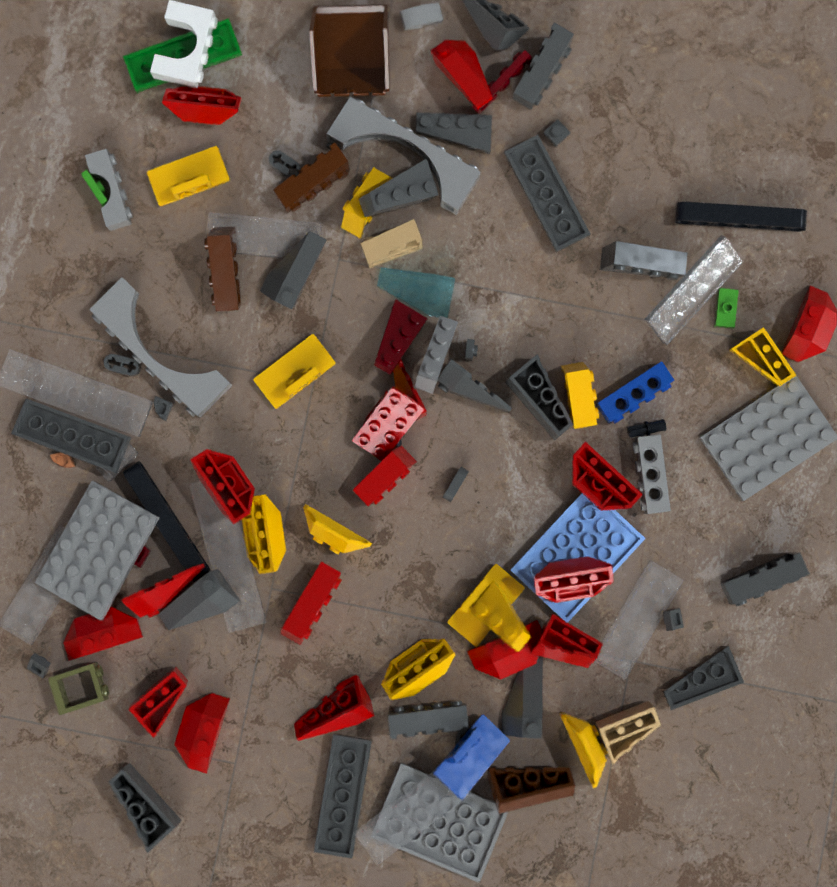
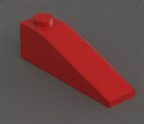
M444 40L430 50L435 65L477 110L493 99L476 52L465 41Z
M204 564L194 566L172 576L171 579L158 582L155 586L138 591L121 600L123 604L140 618L148 615V618L160 614L158 610L166 607L205 566Z
M354 675L339 683L335 687L336 691L329 697L326 695L322 698L323 702L315 709L311 708L294 723L296 739L298 741L358 725L374 716L371 699L358 675Z

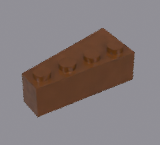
M335 142L330 145L331 150L328 153L324 154L321 152L316 156L317 159L312 165L306 164L299 170L298 176L295 174L290 176L273 189L287 212L298 210L303 202L313 200L318 192L328 190L333 185V182L348 176V172H350L348 160Z
M235 226L214 227L207 235V238L204 239L205 249L209 252L207 267L211 269L209 285L213 287L214 293L211 295V302L215 306L216 311L239 310L241 306L239 279H235V276H238L239 270L237 260L234 261L237 243L233 242L232 235L236 233Z
M488 768V781L498 814L574 795L576 785L570 768H525V770H513V768L496 770V768Z

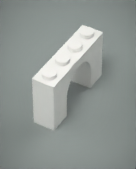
M169 0L164 17L167 24L192 31L197 36V44L190 55L180 59L155 54L150 73L155 79L197 89L199 83H202L204 73L202 69L203 65H206L208 61L207 50L208 47L212 46L213 36L211 35L213 29L217 27L218 19L213 10Z

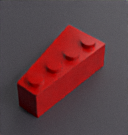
M321 561L284 623L281 635L300 646L304 639L308 640L313 631L311 629L313 623H317L323 614L320 612L324 605L327 606L333 597L330 593L333 588L337 590L342 581L340 579L341 572Z

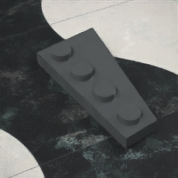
M417 113V134L446 140L456 145H464L467 148L478 149L488 154L491 153L492 115Z
M727 646L663 693L670 710L742 684L744 681L729 646Z

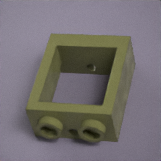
M98 662L48 678L59 716L108 699L109 689L107 684L103 682L102 677L104 673L101 665L98 666ZM90 670L98 698L70 706L62 679Z

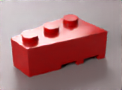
M401 445L388 454L353 491L368 507L373 503L377 505L384 498L382 495L386 491H392L397 486L395 482L400 478L403 480L410 473L409 469L417 461Z
M552 614L544 624L530 654L588 668L597 659L603 643Z
M175 666L130 704L128 710L153 738H155L183 693L188 680Z

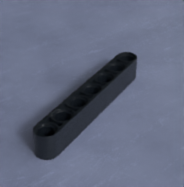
M677 202L675 223L794 232L805 231L807 210L699 202Z
M138 461L124 470L125 478L145 509L160 517L156 526L183 568L187 570L204 564L205 567L192 581L196 582L209 573L211 570L143 464Z

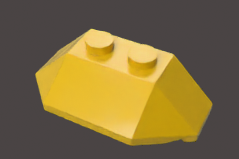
M266 494L253 496L251 513L242 519L247 557L253 566L257 568L259 574L277 572L286 552L281 512Z
M307 504L304 505L303 508L309 532L314 536L312 539L321 545L323 542L330 545L329 549L338 555L340 552L347 553L372 545V542Z
M421 639L390 661L381 685L391 700L414 696L443 676L456 654L445 639Z
M561 712L559 713L585 773L591 786L595 788L599 783L607 761L605 758L607 751L603 743L599 744L596 738L599 736L595 725L591 726L588 721Z

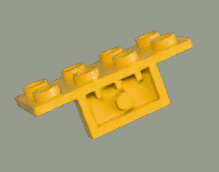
M217 146L147 171L159 206L167 205L230 181Z
M312 334L256 376L253 381L273 407L278 409L333 367L336 362L317 337Z
M494 564L447 621L452 628L475 647L480 644L491 629L469 611L493 581L503 589L511 604L525 589L522 584L498 564Z

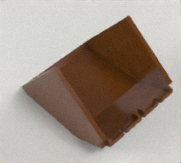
M388 4L313 6L309 35L313 91L317 93V97H331V93H334L335 97L350 96V92H353V96H369V92H372V96H380L390 92Z

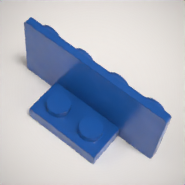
M482 714L433 774L462 800L507 746L510 739Z

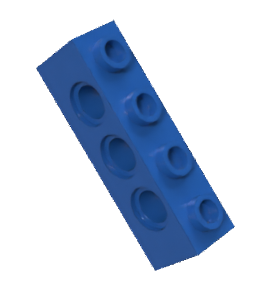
M661 361L598 402L596 406L607 423L613 421L615 424L624 418L622 414L629 411L631 414L640 408L638 404L645 400L648 403L656 397L654 393L659 390L663 393L671 388L670 383L674 381V378ZM648 379H653L656 382V388L652 389L648 386ZM633 389L640 392L639 399L632 397L631 392ZM616 400H622L624 402V409H618L616 407Z

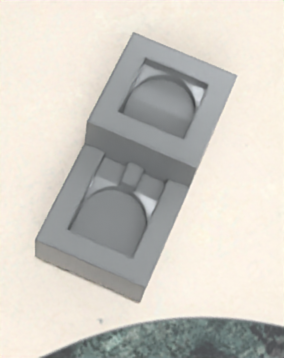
M439 3L420 5L400 11L404 30L420 29L424 25L440 24L443 21Z

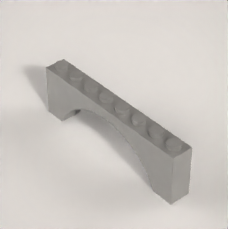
M349 97L327 132V141L332 144L335 142L342 150L363 141L386 140L413 150L424 160L427 158L429 167L432 169L439 185L440 206L456 216L480 177L481 172L476 166L468 165L459 156L451 155L443 147L431 144L426 137H419L410 128L400 126L391 117L386 118L381 115L379 110L367 107L358 98Z
M121 277L89 309L93 313L91 317L97 323H103L107 326L105 331L112 337L116 335L120 339L118 343L126 351L130 349L134 353L132 357L139 364L143 362L147 366L145 370L152 377L156 375L160 379L158 383L165 390L170 389L174 393L172 397L177 402L181 403L183 401L188 406L186 410L193 417L197 415L201 418L233 385L217 370L202 374H186L171 370L158 363L144 347L137 331L135 309L139 293Z

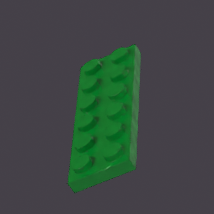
M229 18L217 22V27L213 29L211 35L213 36L212 46L208 47L207 50L208 61L206 65H203V69L242 56ZM189 32L123 56L136 93L167 82L153 78L150 73L155 54L175 59L187 57L196 47L197 36L193 32Z

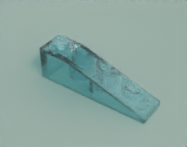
M381 267L377 284L379 288L404 300L409 305L418 308L429 316L448 318L455 278Z

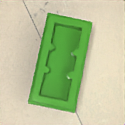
M85 170L81 173L82 177L104 207L109 201L103 193L106 189L100 181H95L88 170Z
M718 289L715 327L735 328L739 290Z

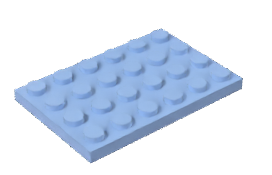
M581 493L510 571L535 593L534 576L550 562L589 556L612 564L614 573L646 538L616 510L601 511ZM538 596L567 623L591 598L555 603L542 596Z

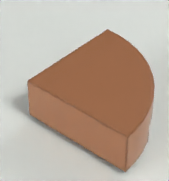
M61 452L50 455L51 459L59 466L65 468L76 467L73 458Z

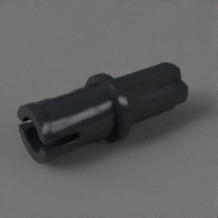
M664 419L653 422L644 421L643 424L629 426L627 433L630 438L642 435L650 436L651 433L666 431V423Z

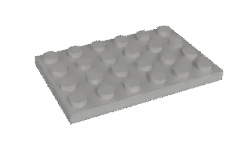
M795 376L781 386H776L699 438L740 499L745 501L835 441L837 434L801 381Z
M92 480L35 583L97 619L103 620L160 517Z
M401 762L371 837L480 883L508 812L498 814L494 801L470 791L464 799L460 800L437 777Z

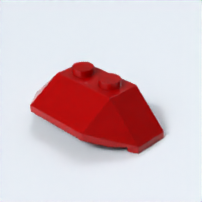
M180 86L174 89L168 88L162 99V104L182 121L221 125L238 113L241 103V97L236 96L227 89L198 86L197 89L188 86Z
M811 285L808 287L782 350L784 357L800 362L827 350L837 326V309L827 292Z
M586 441L573 454L572 484L601 511L630 509L643 495Z
M206 449L190 459L199 480L219 510L233 525L251 513L255 488L233 456Z
M589 556L550 562L534 576L536 595L555 603L594 597L614 582L612 564Z
M110 607L103 620H99L90 614L75 618L63 644L68 660L71 661L142 638L143 635L137 618L114 607Z
M538 620L524 625L531 637L519 652L501 637L468 650L467 653L474 668L501 680L535 665L539 656L530 653L542 630Z
M210 693L186 706L174 745L188 768L207 774L230 698Z

